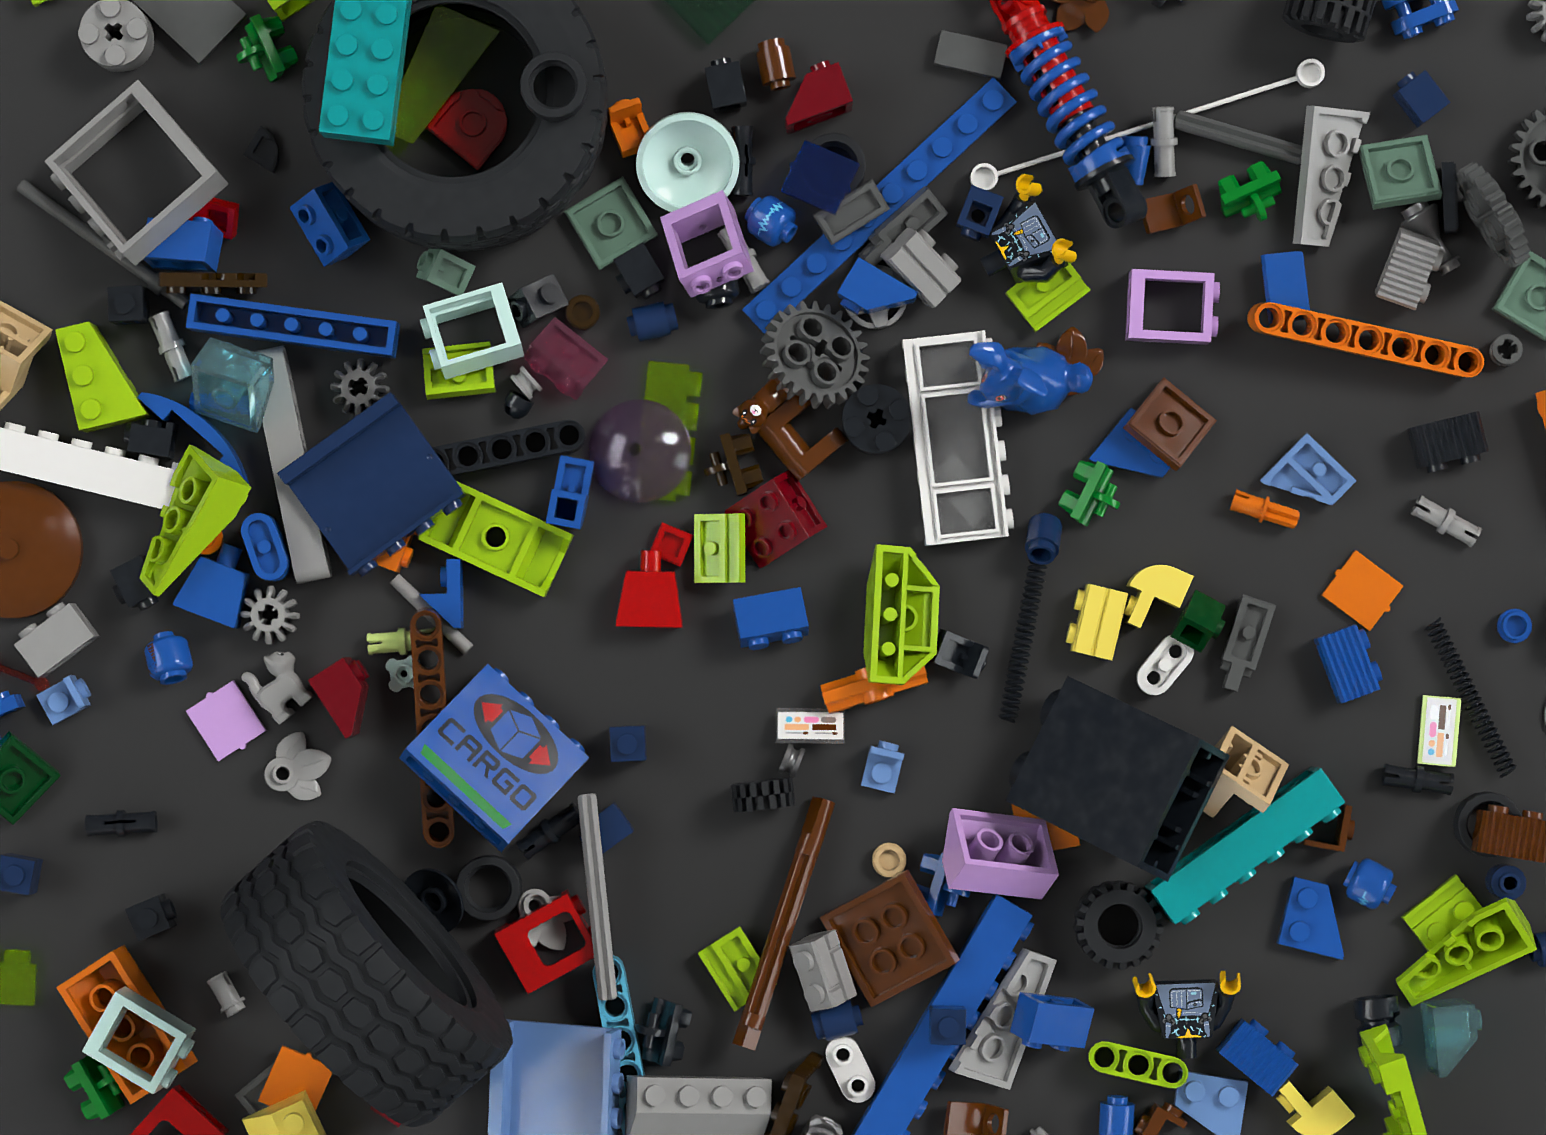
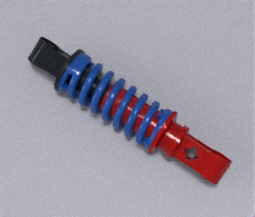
M989 0L992 10L1002 24L1001 29L1003 33L1009 35L1010 40H1012V45L1005 51V55L1010 59L1017 72L1023 70L1020 79L1023 84L1031 86L1029 90L1030 99L1040 102L1037 111L1040 116L1048 118L1046 122L1047 131L1057 134L1054 144L1056 148L1065 150L1063 161L1071 166L1068 170L1075 182L1076 190L1089 189L1102 214L1103 220L1111 228L1117 229L1143 220L1147 214V202L1128 170V167L1134 163L1135 158L1133 154H1130L1126 146L1119 149L1124 144L1121 137H1116L1106 142L1104 136L1115 129V124L1113 121H1107L1099 126L1097 125L1095 120L1105 115L1107 109L1104 105L1094 107L1091 103L1098 97V92L1094 88L1085 91L1083 85L1090 80L1088 73L1076 74L1075 69L1081 65V59L1078 56L1068 59L1066 53L1072 49L1073 44L1071 41L1066 40L1068 36L1063 22L1050 23L1047 16H1045L1047 10L1043 4H1040L1039 0Z

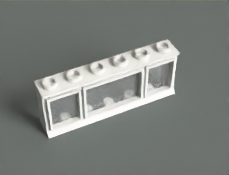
M985 330L903 339L901 342L902 349L904 350L905 377L909 393L913 446L916 454L921 515L925 531V546L1008 537V529H1014L1012 508L1006 509L1004 495H1010L1008 474L1002 475L1000 461H1006L1004 440L998 441L996 427L1002 426L1000 407L978 408L968 404L967 400L969 392L975 389L979 390L983 373L986 371L979 365L978 361L969 355L970 347L973 344L993 342L992 338H986Z

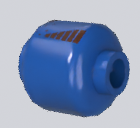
M172 631L155 634L153 636L154 640L148 643L144 649L150 676L155 680H160V683L163 685L182 682L193 668L187 639L174 635Z

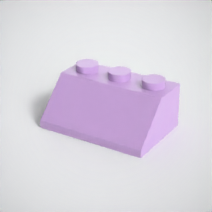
M952 808L950 811L942 858L948 889L1042 900L1059 876L1045 820Z

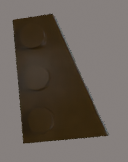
M158 272V286H166V293H187V287H201V294H222V287H236V294H257L256 287H268L267 273Z
M812 1051L794 1072L788 1071L781 1086V1090L785 1091L782 1102L777 1101L770 1120L775 1121L771 1131L767 1130L765 1135H792L799 1115L794 1113L795 1109L800 1110L805 1099L808 1097L812 1085L806 1082L817 1068L821 1067L824 1056Z

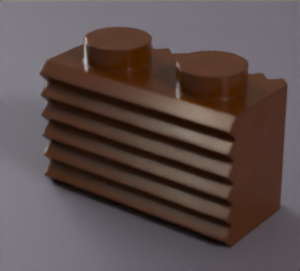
M1488 804L1487 811L1477 810L1471 846L1472 851L1546 863V820H1543L1544 813L1523 810L1522 816L1508 814L1509 807Z

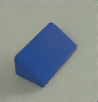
M1293 251L1261 255L1266 302L1310 311L1303 252ZM1267 309L1269 324H1271L1273 321V314L1269 309ZM1297 316L1293 322L1302 321L1305 319L1301 316Z

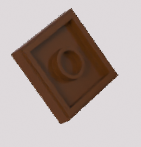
M1163 377L1123 429L1174 471H1177L1217 420Z

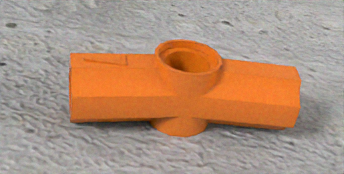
M923 666L904 685L869 683L865 667L855 671L854 675L820 686L825 705L831 714L862 703L868 705L893 697L895 693L928 683L925 666Z

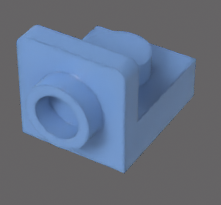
M75 675L63 678V681L36 695L52 725H56L91 706L88 700L91 692L82 678L77 680Z
M880 740L878 747L870 745L861 786L895 793L902 760L905 755L898 752L899 745Z

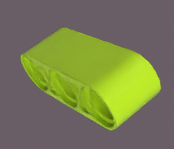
M1103 1041L1096 1043L1089 1052L1091 1066L1103 1074L1169 1089L1182 1087L1189 1077L1186 1064L1181 1059L1173 1056ZM1109 1048L1113 1051L1115 1055L1114 1062L1109 1067H1100L1096 1063L1095 1055L1099 1049ZM1137 1055L1144 1056L1149 1063L1148 1070L1142 1075H1135L1129 1069L1130 1060ZM1170 1063L1180 1065L1183 1070L1182 1078L1176 1083H1169L1163 1077V1070Z

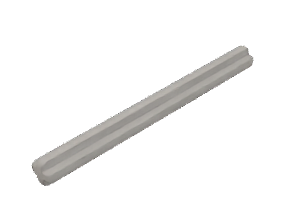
M593 793L579 795L577 799L597 992L599 1000L606 1001L616 999L617 989L597 797Z

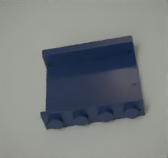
M391 392L277 473L284 484L291 488L349 569L347 570L349 575L352 576L359 573L363 577L378 566L375 560L386 552L390 557L399 552L407 545L404 541L414 532L418 537L427 532L435 525L432 519L442 512L446 516L452 514L463 505L460 499L466 496L396 396Z

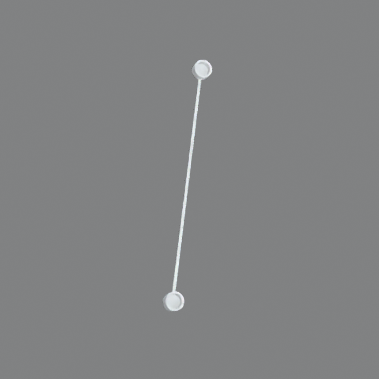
M1306 59L1297 67L1296 76L1193 108L1186 112L1195 114L1298 81L1305 88H1313L1324 79L1325 69L1320 61ZM1153 122L1143 124L1125 131H1121L1106 136L1104 138L1107 142L1116 137L1126 136L1141 130H1145L1153 127ZM1065 150L997 171L988 163L978 164L971 172L970 183L973 186L990 191L995 187L998 176L1063 156Z

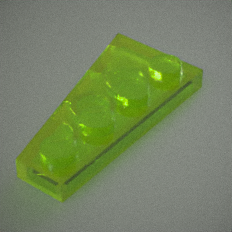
M436 5L402 80L395 132L396 137L412 144L416 141L500 31L445 6Z

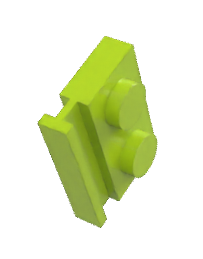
M1068 263L1067 267L1062 268L1047 283H1017L1005 293L1035 333L1091 291L1071 263Z
M490 341L444 346L448 360L492 347ZM435 347L422 349L427 400L496 392L493 366L445 380L442 369L435 370L429 350L435 349Z
M694 514V583H745V514Z
M1454 874L1402 915L1401 918L1427 951H1429L1473 912L1483 907L1461 882L1460 878Z
M738 926L698 952V955L734 1012L746 1004L760 961V956L741 926Z

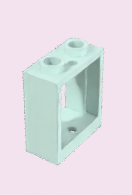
M502 282L423 306L426 318L420 319L425 339L432 338L435 349L429 350L434 369L441 368L445 380L524 356ZM495 307L506 343L448 360L437 324Z
M125 986L115 991L82 1052L151 1094H155L163 1087L168 1089L178 1074L174 1067L180 1058L185 1059L193 1048L195 1041L191 1037L196 1028ZM127 1010L132 1011L175 1037L154 1076L106 1048Z

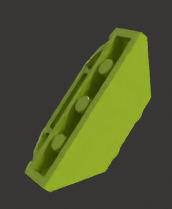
M875 545L867 581L863 649L869 683L904 685L937 654L940 586L924 564L917 558L916 553L911 547Z

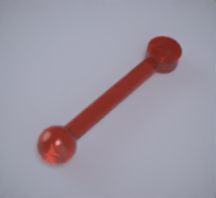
M0 664V672L34 684L39 691H44L50 686L47 678L37 679Z

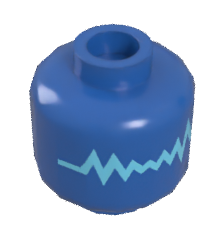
M772 195L766 196L763 199L760 197L755 199L745 215L748 232L772 247L779 245L783 241L788 243L798 228L795 224V210Z
M1365 858L1360 863L1355 861L1343 883V886L1347 887L1346 895L1348 898L1372 910L1376 909L1381 901L1388 905L1397 888L1396 885L1391 883L1394 877L1393 871L1370 858Z

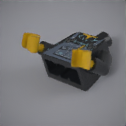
M1022 174L1017 178L1016 190L1018 192L990 233L997 250L980 259L989 277L1008 268L1015 283H1047L1062 268L1067 267L1068 263H1072L1077 259L1076 252L1068 250L1073 245V242L1063 238L1056 239L1036 201H1031L1030 196H1038L1042 191L1040 183H1031L1034 178L1033 175Z
M1221 971L1220 987L1216 979L1154 981L1152 974L1148 973L1149 980L1144 984H1139L1137 977L1134 976L1132 982L1137 994L1138 1011L1151 1031L1160 1033L1163 1039H1176V1058H1197L1196 1038H1211L1213 1031L1221 1027L1232 1008L1235 994L1241 989L1240 973L1237 972L1236 978L1228 981L1226 980V972Z

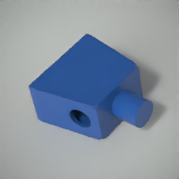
M223 542L216 561L200 557L175 598L173 605L231 628L239 629L242 620L240 612L244 610V600L250 579V574L236 569L243 550Z

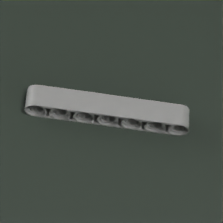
M282 345L250 352V364L296 582L301 584L332 577V569L324 534L291 488L285 485L277 474L307 452L286 349Z

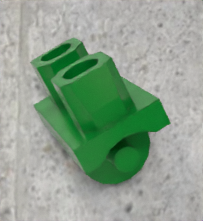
M257 14L250 17V23L244 27L248 36L239 40L243 51L238 53L236 58L240 64L249 62L253 71L263 68L269 82L272 83L279 80L285 71L295 66L298 62V57L291 45L278 50L274 46L272 40L283 36L285 33L279 16L262 19L261 15Z
M1260 161L1247 169V176L1251 181L1247 184L1240 186L1234 175H1229L1218 181L1221 211L1225 218L1241 212L1244 219L1253 214L1256 215L1260 222L1268 218L1265 209L1275 205L1273 197L1282 193L1279 183L1281 177L1277 170L1271 172L1266 164Z
M1080 460L1073 477L1086 485L1081 495L1066 490L1058 505L1071 514L1070 517L1086 527L1093 514L1103 518L1108 506L1118 510L1121 503L1113 499L1118 487L1109 483L1114 471L1099 461L1095 465Z
M86 1056L71 1065L72 1069L64 1076L67 1086L73 1092L83 1087L89 1099L81 1103V1110L87 1120L100 1117L102 1120L125 1106L119 1095L122 1090L108 1068L90 1056Z

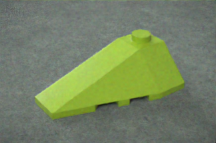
M190 444L173 473L170 485L174 486L175 489L169 507L163 505L160 516L164 517L160 535L153 537L139 577L155 596H160L236 517L252 488L236 470Z
M1505 897L1473 912L1397 977L1396 983L1413 1007L1537 950L1531 926L1516 901Z

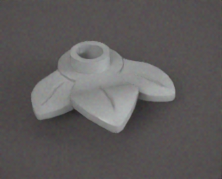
M303 732L292 733L282 739L277 745L276 758L270 761L265 768V781L275 791H288L298 800H312L321 795L320 786L315 779L327 771L331 757L320 750L306 749V739ZM278 768L287 770L288 778L286 780H279L277 778L276 771Z
M530 889L524 892L517 904L519 918L531 912L529 909V902L531 900L537 901L539 907L559 896L549 897L546 892L540 889ZM562 912L531 929L528 932L531 943L534 947L539 942L549 949L563 950L566 944L564 922L570 921L573 918L570 913Z

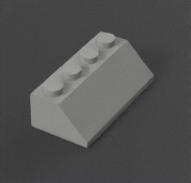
M627 1075L625 1135H764L771 1115L772 1079L762 1077Z

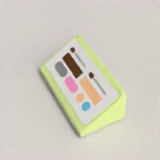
M1422 696L1417 764L1456 766L1461 698Z

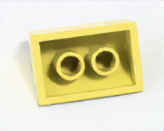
M306 1090L242 1118V1122L249 1135H326Z

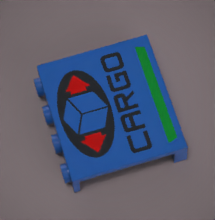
M487 664L405 748L399 759L492 845L502 852L571 776L582 767L589 757L585 754V749L577 740L569 739L559 730L558 723L552 717L543 715L534 707L533 700L526 693L518 692L511 686L508 677L501 670L493 669Z

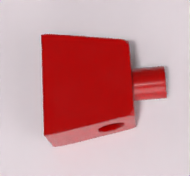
M641 550L640 570L626 571L616 626L682 628L683 620L675 571H661L660 550Z

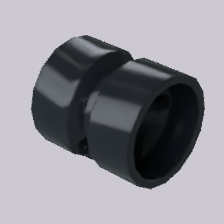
M1381 994L1353 999L1355 1019L1361 1021V1025L1356 1028L1358 1047L1363 1046L1360 1032L1386 1024L1393 1047L1403 1044L1401 1024L1395 1021V1018L1400 1015L1398 995Z

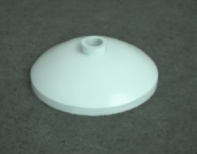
M680 112L662 118L645 133L637 151L636 171L640 185L646 195L659 207L673 212L721 190L728 197L738 178L739 154L733 137L718 121L700 113ZM690 153L694 156V160L691 163H684L681 160L682 155Z

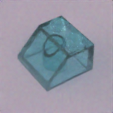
M210 337L191 364L195 412L257 433L260 430L274 384L273 358Z
M1463 998L1421 1002L1427 1070L1439 1078L1447 1077L1478 1040L1477 1030H1482L1480 1009H1475V1004Z

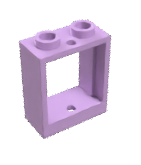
M723 190L660 217L678 278L691 298L704 294L729 281L737 280L743 275L754 271L735 209ZM725 225L732 249L688 268L681 243Z
M1131 269L1128 273L1125 341L1208 345L1211 342V337H1217L1218 316H1213V302H1219L1220 282H1214L1215 273ZM1145 280L1203 283L1201 333L1143 330Z

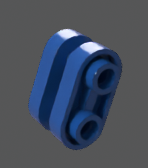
M1381 0L1385 11L1396 9L1399 18L1392 21L1390 25L1394 35H1402L1404 40L1423 33L1422 27L1434 22L1436 27H1440L1454 21V13L1459 11L1456 0H1429L1431 6L1413 13L1409 2L1414 0Z
M262 513L249 515L242 523L241 535L255 573L264 580H283L290 574L292 563L280 524L270 515Z

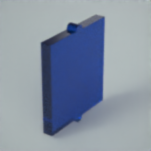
M805 140L795 161L789 164L791 170L781 188V192L836 216L845 195L851 192L850 185L860 164Z

